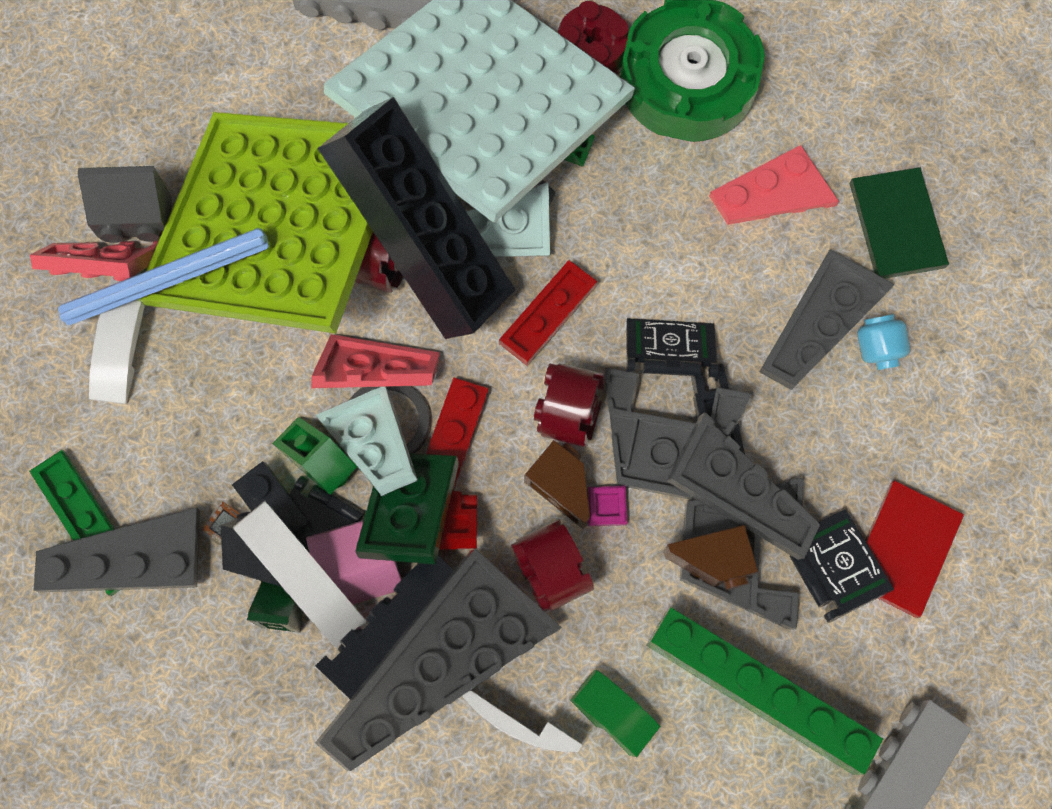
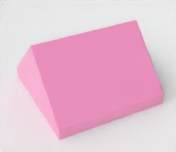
M364 520L306 537L309 554L352 605L395 592V586L402 580L396 561L358 558L355 550Z

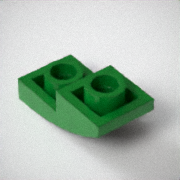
M593 670L570 699L595 727L604 729L632 757L637 758L661 727L638 703L598 670Z

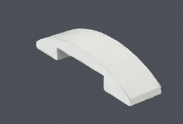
M147 268L140 271L136 275L146 272ZM112 276L109 286L120 281L114 280ZM134 300L100 314L91 359L90 400L127 404L135 370L132 367V361L145 307L141 301Z
M266 501L233 526V529L335 648L341 645L340 640L351 629L355 630L366 623V620Z
M474 688L462 696L483 719L498 730L523 743L558 752H578L582 747V744L549 722L546 723L538 736L473 692Z

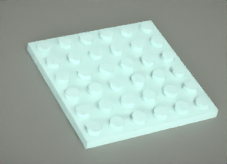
M432 0L324 83V94L355 118L366 109L394 97L454 193L493 223L502 217L630 100L634 92L632 85L512 0Z

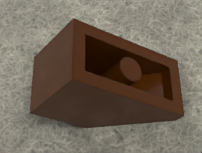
M553 440L525 473L524 483L580 528L584 529L590 519L584 463L580 461L581 455L567 443H563L561 446Z
M744 525L671 543L663 550L667 560L713 587L722 584L725 585L726 590L743 587L749 584L748 578L758 572Z

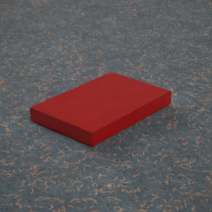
M895 480L892 481L865 539V542L894 588L892 592L878 599L915 618H920L964 514Z

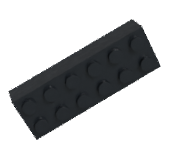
M394 97L366 109L317 148L445 339L475 333L516 290Z

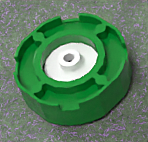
M665 0L663 6L649 13L644 11L630 27L620 78L634 87L632 98L625 103L633 116L643 126L658 135L690 142L711 140L735 128L746 117L752 107L759 88L765 58L762 41L759 35L754 36L743 22L745 16L734 7L716 0Z

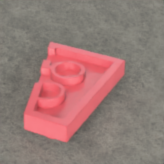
M801 145L711 191L709 195L727 225L769 218L773 215L805 212L808 209L835 207L839 202Z
M123 241L116 245L103 247L102 249H99V244L96 242L52 243L30 254L32 269L49 270V273L52 275H63L72 272L81 273V277L95 278L104 275L113 276V279L116 281H123L136 276L137 273L148 267L159 241H154L153 245L148 248H135V241Z
M331 334L312 374L311 388L432 385L439 364L440 352Z

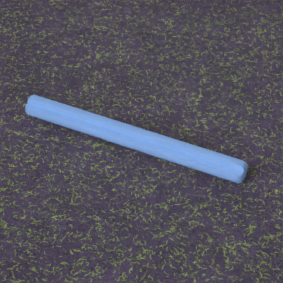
M256 228L71 300L58 307L59 317L66 325H72L268 249L269 241L267 235L261 228Z

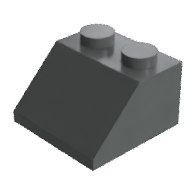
M154 166L78 168V179L87 225L97 238L109 243L121 242L124 237H137L139 240L146 242L159 240V236L162 235L171 213L172 196Z

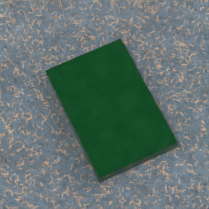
M921 167L851 179L849 183L875 274L887 279L945 269L949 265Z
M409 453L418 479L417 481L382 496L373 486L355 550L358 558L436 564L459 465L457 456Z

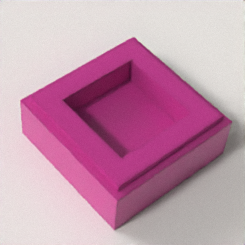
M625 486L587 487L590 513L588 526L627 525Z

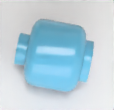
M894 314L864 320L865 326L860 327L857 331L862 360L865 363H876L877 370L900 366L899 359L909 355L911 350L905 322L895 320Z

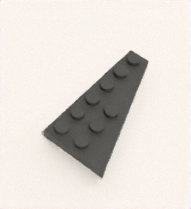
M473 549L469 551L315 744L346 771H352L395 742V739L429 719L432 714L463 696L501 670L510 661L519 655H523L538 642L554 634L562 627L478 550Z

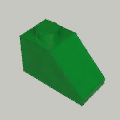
M297 417L272 443L312 481L330 495L337 488L343 486L349 479L350 474L357 468L330 437L300 417Z

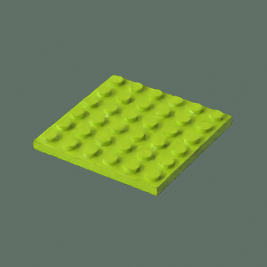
M213 112L146 271L256 228H261L267 235L269 247L266 250L137 300L147 306L336 334L373 233L317 149L348 123Z

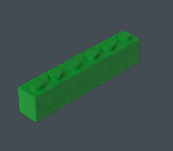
M671 607L664 613L646 644L647 647L852 775H865L883 741L882 737Z

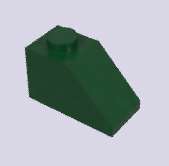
M261 581L249 609L247 621L264 629L300 633L304 612L283 587Z

